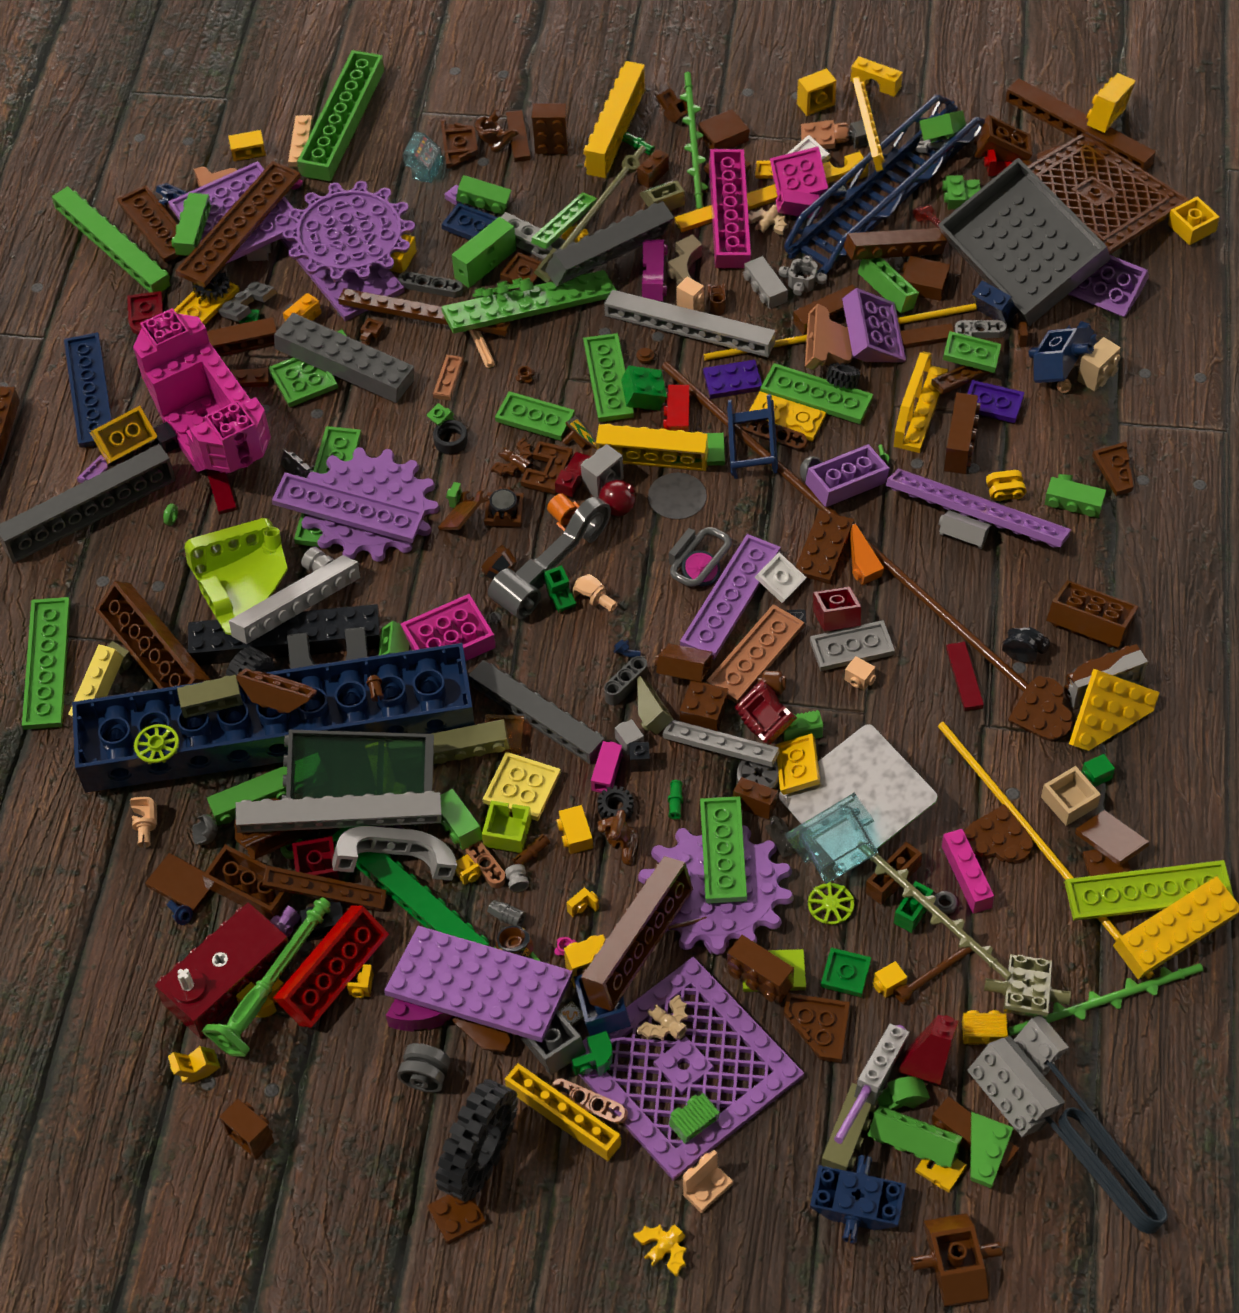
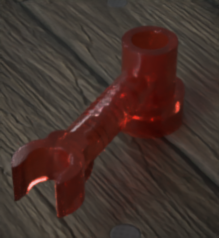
M930 204L913 210V216L918 222L929 219L939 228L938 224L941 221L933 215L934 210Z

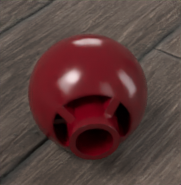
M612 480L601 488L599 498L609 504L611 516H624L634 507L636 499L634 493L636 490L631 483L627 484L622 480Z

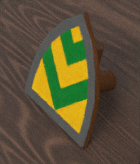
M576 416L565 422L572 430L562 440L565 445L574 440L581 448L588 444L597 450L595 439Z

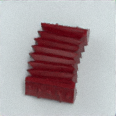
M763 680L754 686L735 706L747 728L768 745L797 719L790 710L779 702L775 691Z

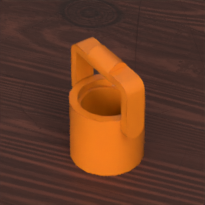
M560 493L550 500L547 505V511L558 521L556 524L565 531L566 528L564 526L568 525L580 504L576 501L572 502L568 497Z

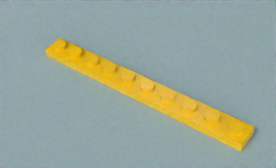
M858 76L852 79L877 172L883 170L882 163L885 161L864 81L860 82Z

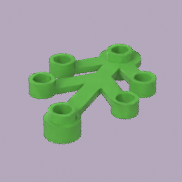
M522 278L512 280L513 284L508 285L507 281L497 283L498 287L485 289L483 287L475 289V293L472 296L476 299L490 296L494 293H505L509 289L519 287L520 291L523 292L534 289L530 278L523 280Z

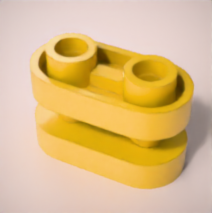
M1019 470L994 472L986 477L987 487L990 488L989 494L994 501L1020 499L1027 492L1026 486L1023 483L1022 473Z

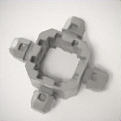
M808 255L804 256L803 259L793 260L790 268L782 266L779 269L781 277H788V285L793 289L795 295H801L803 291L809 292L813 290L816 282L817 284H826L827 275L817 273L818 265ZM802 272V274L806 275L809 273L810 277L805 279L803 276L795 277V275Z

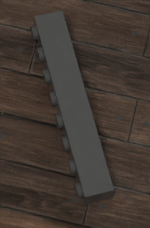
M483 660L469 674L471 687L579 758L591 764L599 756L604 741L603 736L599 732L592 731L585 723L578 722L568 712H563L554 703L544 700L539 693L532 692L521 682L518 683L508 673L498 670L494 664H489Z

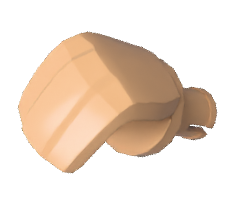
M587 574L575 581L572 589L573 598L581 593L589 596V603L592 606L600 604L609 612H613L616 609L618 602L605 595L606 588L597 578Z
M134 797L130 799V806L134 813L143 816L142 818L132 816V828L138 831L137 845L144 847L145 842V847H149L151 845L150 831L154 830L157 825V804L150 797Z

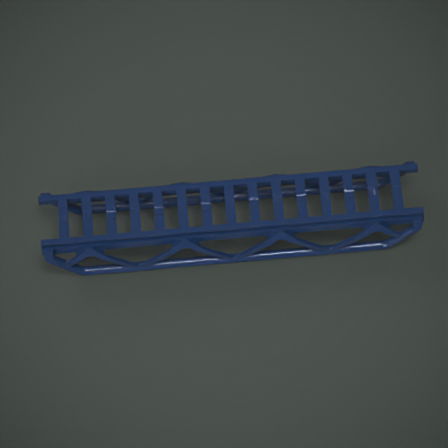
M941 95L933 96L880 143L881 150H883L897 138L891 152L883 154V158L887 160L882 164L883 170L877 172L875 170L858 187L855 185L866 165L873 159L870 152L799 215L784 245L785 251L789 254L788 257L793 259L798 253L802 252L823 265L817 273L827 274L839 259L847 255L843 247L848 233L870 232L881 221L887 219L904 200L923 183L929 181L947 161L978 135L985 123V119L980 117L972 119L937 152L929 148L928 152L924 153L930 157L927 161L912 153L923 136L921 130L904 146L897 149L898 144L910 125L914 122L929 119L921 116L936 102L938 103L929 118L958 111L955 101L952 102L949 98ZM941 104H945L946 108L941 113H938L937 111ZM906 158L920 165V167L915 170L901 161ZM896 167L910 176L905 179L891 170ZM856 174L847 191H837ZM885 176L900 185L895 189L881 179ZM876 186L889 193V195L885 198L871 190V188ZM865 195L879 204L873 207L860 198ZM830 196L845 197L816 224L813 223L824 202ZM854 204L868 212V214L864 217L850 209V207ZM814 212L807 226L804 229H800L804 220ZM845 214L851 219L858 221V223L853 226L839 217ZM833 223L847 231V233L843 236L829 228V226ZM824 233L830 238L835 239L838 243L834 247L818 236ZM797 234L803 235L793 244ZM812 242L832 255L828 259L807 245Z

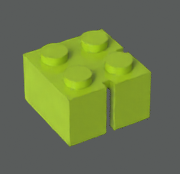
M491 800L482 831L483 845L489 848L521 853L524 850L527 839L526 834H528L532 820L530 807L512 804L513 817H510L509 803Z

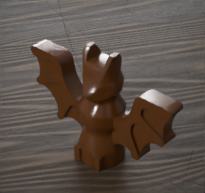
M522 438L516 444L520 454H514L512 450L504 447V451L502 453L499 452L498 455L510 463L496 462L491 467V473H498L500 477L504 474L514 476L516 470H520L524 474L526 468L532 469L533 463L528 460L533 458V453L530 452L531 444H528L525 438Z

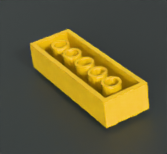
M599 424L596 439L597 450L608 444L623 456V464L706 471L709 452L708 434L685 432L683 430L670 431L663 428L649 429L647 427L636 428L628 425ZM677 456H680V461L682 463L670 464V462L676 461ZM695 458L702 459V462H695Z
M1216 876L1119 937L1113 946L1136 978L1140 979L1234 919L1239 914V904Z

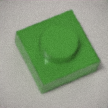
M454 482L451 489H448L446 498L449 500V507L454 508L459 503L462 493L461 483Z

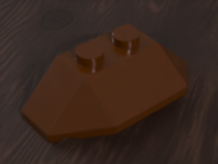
M247 668L236 676L237 681L252 702L259 704L261 707L276 709L280 713L291 712L317 694V690L308 685L273 674L252 671Z

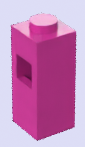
M781 189L776 199L777 211L781 214L799 216L819 198V195ZM812 212L807 218H811L814 212Z
M603 741L591 778L592 791L602 793L603 790L607 792V787H611V790L613 789L623 756L622 745Z

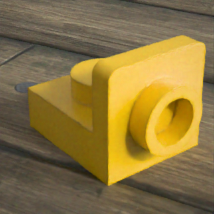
M468 854L456 861L455 874L464 885L476 881L481 876L480 865L478 863L475 864Z
M585 887L566 902L567 912L572 917L577 913H582L587 905L595 912L599 910V898L594 892H589Z
M363 964L362 972L358 973V983L348 982L349 995L356 998L370 997L374 977L372 965Z

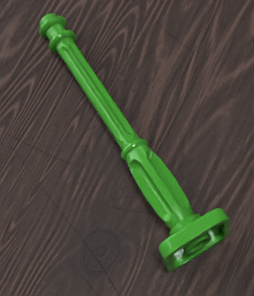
M325 898L314 901V908L307 911L305 921L262 980L257 981L256 985L239 1003L227 1025L207 1024L202 1030L211 1041L228 1055L246 1056L249 1052V1047L240 1039V1034L257 1016L268 995L272 993L273 985L317 924L323 923L322 917L325 914L330 913L329 907L331 903Z

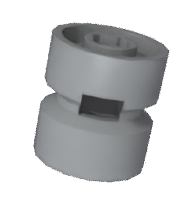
M312 547L304 554L301 564L308 571L314 572L334 559L326 556L319 548Z

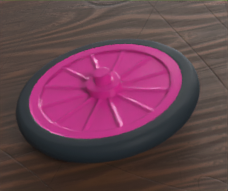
M701 550L689 553L682 562L683 575L689 579L697 578L714 556L709 552ZM719 563L698 586L711 585L719 578L721 571Z

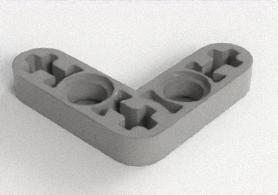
M961 320L955 324L954 331L961 334V328H964V335L976 338H1001L1005 335L1006 324L1000 320ZM977 327H982V328H984L985 330H984V331H978V330H976V328H977Z

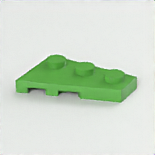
M971 1112L970 1180L992 1188L1013 1127Z

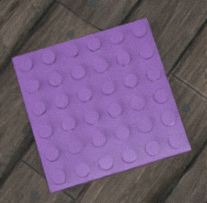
M257 161L168 201L169 207L180 220V213L184 209V200L187 199L189 193L209 194L211 209L202 235V241L264 169ZM285 196L227 263L283 238V231L285 229L293 228L297 225V222L289 217V211L294 208Z

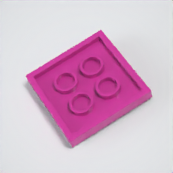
M819 146L770 158L777 196L781 189L817 195L828 190Z

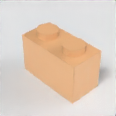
M686 277L677 286V306L700 312L704 311V286Z

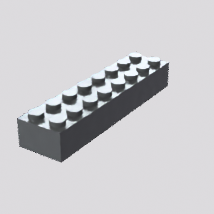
M663 201L658 204L653 203L644 211L641 209L631 217L626 216L619 223L614 222L604 230H597L592 236L587 235L577 243H570L563 250L561 248L553 253L552 259L548 262L549 264L545 271L556 287L642 246L644 240H654L664 235L674 217Z
M292 313L274 334L276 350L325 372H330L334 376L395 403L398 402L414 381L413 365L295 313Z

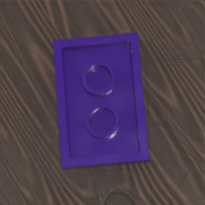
M755 360L703 368V375L710 399L760 391L762 386Z
M972 380L967 394L978 395L977 403H981L978 415L1015 423L1025 392Z

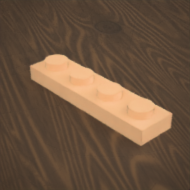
M295 116L288 160L289 167H298L297 160L311 134L312 116Z

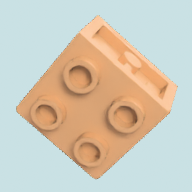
M715 1150L710 1154L706 1153L699 1160V1164L694 1169L692 1167L689 1168L683 1175V1196L701 1213L733 1185V1180L718 1167V1153Z

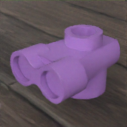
M287 906L281 917L276 915L270 922L289 937L293 932V926L297 925L301 916L292 907Z

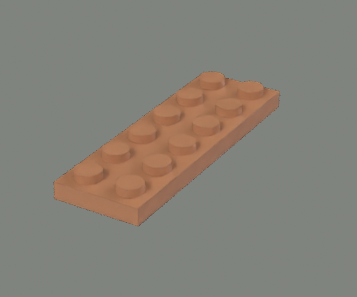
M773 604L707 679L706 683L728 688V699L738 704L755 685L758 678H761L763 672L767 671L804 628V622Z

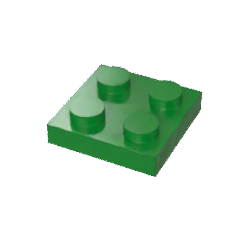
M831 947L821 987L862 997L871 957Z

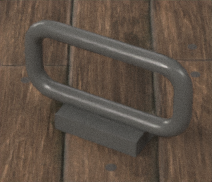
M706 527L699 531L697 535H695V530L688 528L668 553L669 564L672 565L670 568L672 578L686 586L695 587L700 585L732 545L730 536L713 527ZM706 535H714L724 541L723 546L697 578L689 579L677 572L684 558L693 552Z

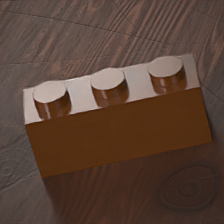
M905 842L886 862L896 871L907 869L909 871L908 879L921 867L922 853L908 842ZM874 873L866 880V894L880 905L900 887L887 873L881 875Z

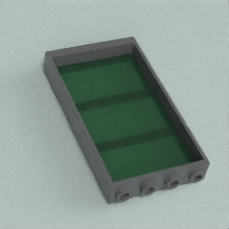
M289 730V735H285L284 747H288V755H284V767H287V775H283V787H286V795H282V799L292 798L294 800L304 797L315 799L325 796H333L335 798L345 795L356 797L365 794L376 796L386 793H394L396 795L406 792L417 794L432 791L434 734Z

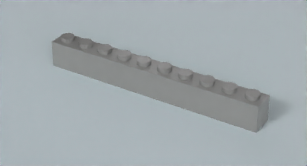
M616 290L611 291L604 303L605 316L765 357H769L775 345V330Z
M434 791L417 794L406 792L396 795L394 793H386L376 796L365 794L356 797L345 795L335 798L333 796H325L315 799L304 797L294 800L292 798H284L274 801L263 799L253 802L251 800L236 802L237 833L441 823L440 792L435 793Z

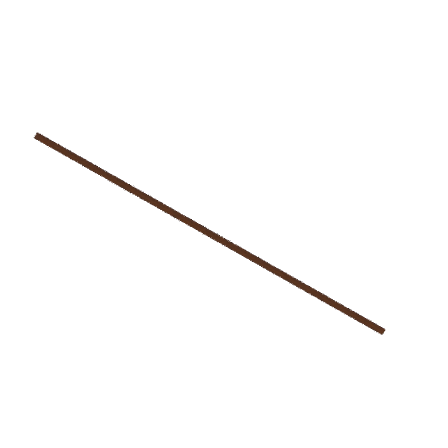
M663 363L662 369L680 385H689L690 394L728 427V415L670 363ZM735 424V434L761 458L771 456L762 445L738 424ZM778 461L777 472L820 511L839 515L830 506L825 507L809 487ZM867 540L886 570L1024 692L1028 683Z

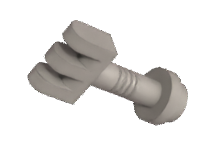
M922 136L915 150L927 153L929 148L940 149L950 139H945L944 142H930V139L924 141Z

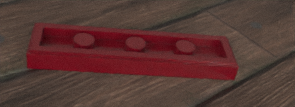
M206 469L219 515L237 510L226 472L220 473L219 471Z
M965 642L946 644L947 655L964 711L983 709V700Z

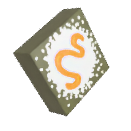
M573 1001L559 1010L572 1027H575L584 1020L583 1012Z

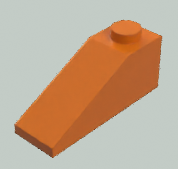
M853 524L850 532L852 572L854 578L857 581L859 580L861 585H865L880 578L884 567L858 526Z

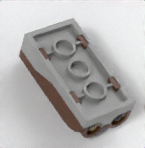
M1137 644L1125 646L1113 653H1106L1097 659H1090L1078 666L1074 672L1066 675L1067 685H1064V693L1073 709L1081 707L1093 669L1140 685L1143 683L1148 661Z

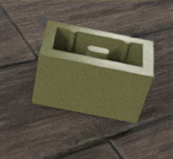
M677 180L640 192V196L648 207L653 203L658 204L662 201L669 211L685 206L684 190Z

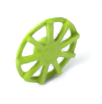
M162 724L146 727L137 735L134 742V750L137 757L148 762V764L166 762V760L177 753L179 747V737L176 731ZM159 727L167 729L162 736L159 735ZM155 728V735L150 736L146 733L147 730ZM171 732L173 733L174 738L164 740ZM143 734L148 739V742H139L138 740ZM175 742L174 748L166 746V744ZM138 746H148V748L141 752L138 750ZM162 750H167L170 753L164 756ZM152 751L149 758L143 756L146 753ZM159 752L161 758L153 759L155 753Z
M827 882L815 887L810 893L808 908L816 920L825 924H838L847 920L852 914L854 898L844 885L841 886ZM831 887L839 889L835 895H832ZM828 888V896L820 890ZM842 892H844L848 896L845 898L838 899L839 895ZM817 893L823 898V900L812 898ZM850 901V908L840 905L842 902ZM817 903L822 904V906L813 911L811 904ZM822 910L826 911L824 920L816 915ZM837 910H844L848 914L841 918ZM834 913L837 921H828L829 914Z

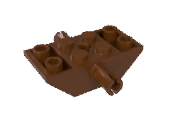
M967 1213L924 1220L923 1224L930 1254L912 1256L911 1265H913V1271L928 1268L935 1270L944 1307L988 1300L987 1279L983 1259L1001 1257L1002 1249L999 1248L1001 1246L1000 1242L980 1245L975 1227Z

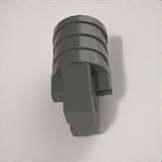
M495 900L488 905L487 912L500 921L511 926H522L526 912Z

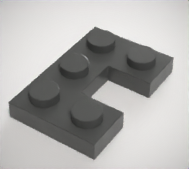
M253 282L243 292L237 293L231 301L225 302L218 312L222 317L239 322L251 313L247 305L254 300L266 302L277 294L275 287Z

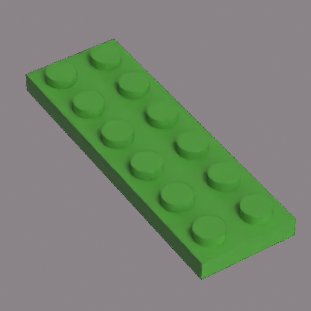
M618 333L583 338L598 422L634 418L633 407H626L621 382L625 373Z
M773 363L760 388L761 392L824 411L826 414L861 424L873 400V394L855 388L851 389L848 387L847 389L845 387L841 388L838 385L834 386V384L827 382V379Z
M740 796L701 798L706 903L747 901Z

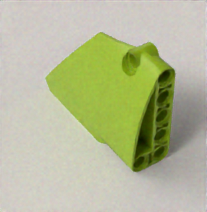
M261 518L194 537L185 543L187 564L198 581L203 597L227 635H231L229 620L269 598L288 570L282 549L280 530L274 527L268 518Z

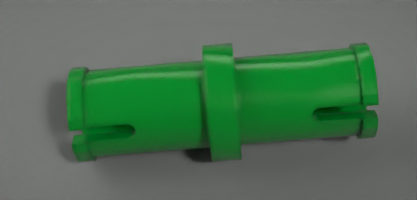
M629 132L623 135L622 141L633 146L635 150H638L640 146H644L646 148L644 153L650 156L654 152L655 146L648 144L643 138H637Z
M672 780L670 782L668 817L673 820L680 819L681 804H683L684 800L682 796L683 782L680 780Z

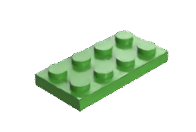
M509 391L495 416V422L562 440L568 429L565 422L574 417L575 410Z

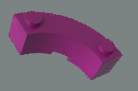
M664 240L643 241V267H646V270H643L642 297L656 301H663V296H667V286H664V255L668 254V245H664Z
M396 998L386 1014L388 1027L411 1032L417 1029L427 1028L430 1030L437 1028L454 1017L453 1015Z

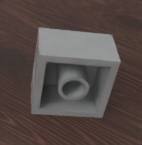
M606 444L598 449L589 459L584 460L581 465L583 488L593 496L599 497L600 490L606 483L612 480L624 479L623 456Z

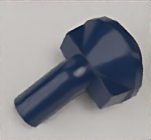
M622 639L614 645L615 650L613 652L615 654L632 658L641 654V651L629 649V640L624 641Z
M173 900L167 903V907L174 913L172 917L177 924L186 925L191 921L193 912L189 906H178Z

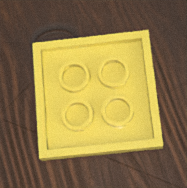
M506 752L483 797V803L490 805L491 800L509 803L510 812H512V804L528 806L531 809L532 819L538 821L561 774V769Z

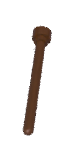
M970 947L962 948L908 986L900 985L893 990L896 999L904 1004L911 999L912 992L973 950Z

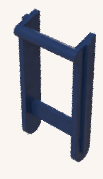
M767 394V409L734 413L733 401L728 400L731 475L734 476V479H738L737 468L772 464L773 472L777 473L778 457L775 411L771 394ZM768 420L771 456L737 461L735 424Z

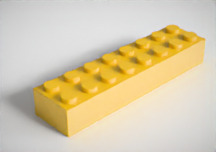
M626 61L624 66L620 68L619 77L615 79L614 88L610 90L609 99L605 101L604 110L600 112L599 121L594 126V132L589 136V143L584 147V155H586L584 167H586L587 175L606 178L622 143V138H624L623 135L626 133L645 91L644 64Z

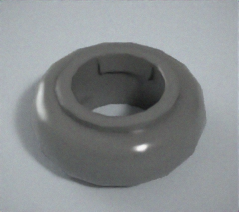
M941 891L935 895L934 905L945 915H949L957 909V898L951 892ZM941 900H948L951 905L942 906L939 902Z

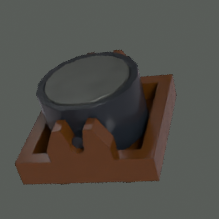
M502 486L494 492H487L490 499L486 502L484 526L521 527L524 493H514L511 487L503 489Z

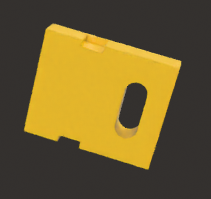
M922 1159L915 1172L948 1193L966 1168V1164L957 1159L951 1167H941L935 1163L932 1169H928L927 1165L931 1160Z

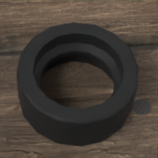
M446 420L440 426L437 425L434 428L433 439L438 451L444 454H456L467 446V431L461 422ZM448 432H456L461 435L458 440L453 442H444L440 439L443 434Z

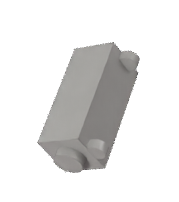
M950 510L941 515L938 523L941 526L939 530L940 535L944 536V534L975 544L979 549L983 548L991 526Z

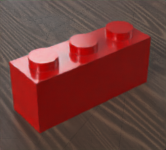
M668 385L667 398L664 403H667V406H664V416H667V419H663V429L689 432V385Z

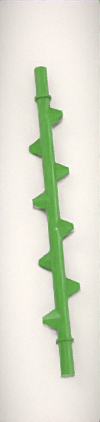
M685 72L684 88L686 93L680 95V99L687 102L688 117L683 118L682 121L689 125L691 143L684 146V149L692 153L693 168L688 169L687 173L694 177V197L696 198V207L700 209L703 208L702 191L708 188L706 184L701 182L699 165L704 163L706 159L698 155L697 139L702 138L703 134L696 131L695 113L701 111V107L694 105L691 73Z
M1199 963L1184 969L1180 968L1175 972L1162 967L1160 977L1137 984L1131 978H1127L1125 989L1101 997L1091 991L1089 992L1088 1001L1068 1008H1064L1060 1003H1054L1053 1013L1048 1014L1045 1020L1050 1024L1051 1022L1074 1015L1082 1021L1085 1020L1086 1010L1107 1003L1119 1009L1121 1008L1122 998L1143 991L1156 996L1158 986L1178 979L1183 980L1187 976L1202 972L1203 967ZM1029 1020L1007 1028L1008 1035L1012 1036L1020 1033Z

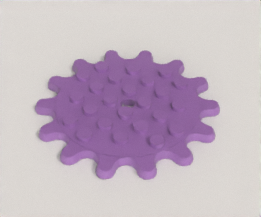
M364 181L355 183L354 188L351 190H343L339 183H331L328 187L329 193L326 196H318L312 192L305 195V200L309 204L306 209H292L289 211V217L297 222V225L293 228L285 229L283 237L288 241L298 242L295 247L289 250L290 257L294 260L308 258L309 262L306 265L308 273L316 274L322 269H328L331 271V278L336 282L340 281L347 272H355L360 279L366 280L370 275L369 269L373 266L391 269L394 260L390 255L394 252L405 253L410 248V243L403 240L401 236L413 232L415 228L413 221H405L400 218L408 210L407 203H389L388 199L391 196L389 188H382L376 193H370L367 191V183ZM347 230H352L351 234H349V233H347V232H345V231H347Z
M361 447L354 450L353 459L349 461H342L336 456H330L326 461V465L329 468L327 473L311 472L307 476V479L424 510L425 515L436 514L440 510L436 501L425 498L426 493L435 489L433 480L429 478H415L414 475L419 470L418 463L410 460L405 464H396L393 462L394 453L390 449H385L377 458L368 457L365 450ZM312 515L304 517L301 523L305 529L318 528L323 532L317 542L320 548L325 549L333 544H340L344 548L342 555L354 559L358 552L365 550L370 552L374 561L380 562L385 559V551L389 547H396L402 553H408L412 550L410 542ZM422 520L417 534L428 536L431 534L432 529L428 523Z
M742 826L747 901L706 903L702 835L694 836L685 828H681L675 834L676 841L678 842L677 846L665 848L657 845L652 849L651 855L658 863H660L664 856L684 861L693 886L692 893L670 925L706 916V919H702L695 924L671 929L680 932L679 946L682 949L689 950L697 941L705 940L709 942L711 951L719 955L725 952L726 943L730 939H739L741 935H744L757 943V937L754 933L757 927L766 926L770 929H777L781 926V919L773 912V909L778 904H790L794 900V895L790 890L779 886L780 880L792 874V869L787 863L775 864L770 861V857L777 850L773 841L768 840L762 844H753L749 841L751 837L750 829L747 826ZM655 868L641 870L638 880L645 884V881L651 876Z

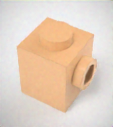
M857 656L854 657L845 669L844 680L853 687L860 688L863 691L868 685L871 686L876 679L875 666Z

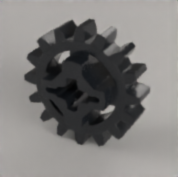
M220 270L206 287L192 282L193 292L197 298L201 296V300L207 298L208 302H210L211 298H214L217 301V297L223 298V293L228 294L227 289H230L229 277L226 276L225 272L221 273Z

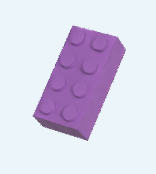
M868 444L808 468L805 484L821 503L828 507L885 484L889 467Z

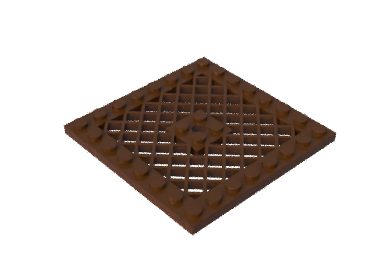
M1082 133L1027 166L1074 214H1078L1076 216L1107 246L1109 254H1112L1168 218L1172 209L1189 201V198L1086 133Z

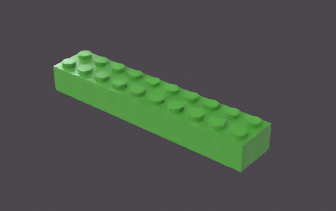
M355 50L351 51L297 160L301 176L331 182L384 72L382 55Z

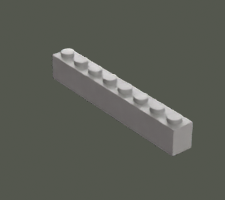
M342 555L230 619L229 624L232 637L248 644L360 578L358 562Z

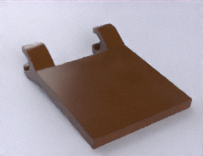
M479 490L475 501H473V496L467 499L469 491H463L460 495L459 503L439 525L438 529L460 530L479 505L489 501L490 496L486 495L483 498L482 495L485 490Z

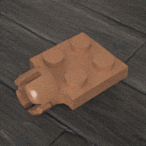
M834 120L801 124V141L810 135L824 149L835 148L836 143L849 142V129L846 127L848 124L845 122L834 124Z

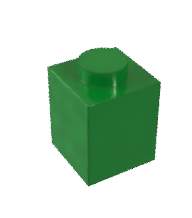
M1105 754L1085 762L1082 768V774L1094 787L1111 780L1115 768Z

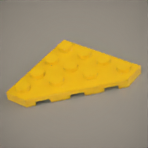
M1093 669L1069 744L1088 751L1153 712L1160 692Z

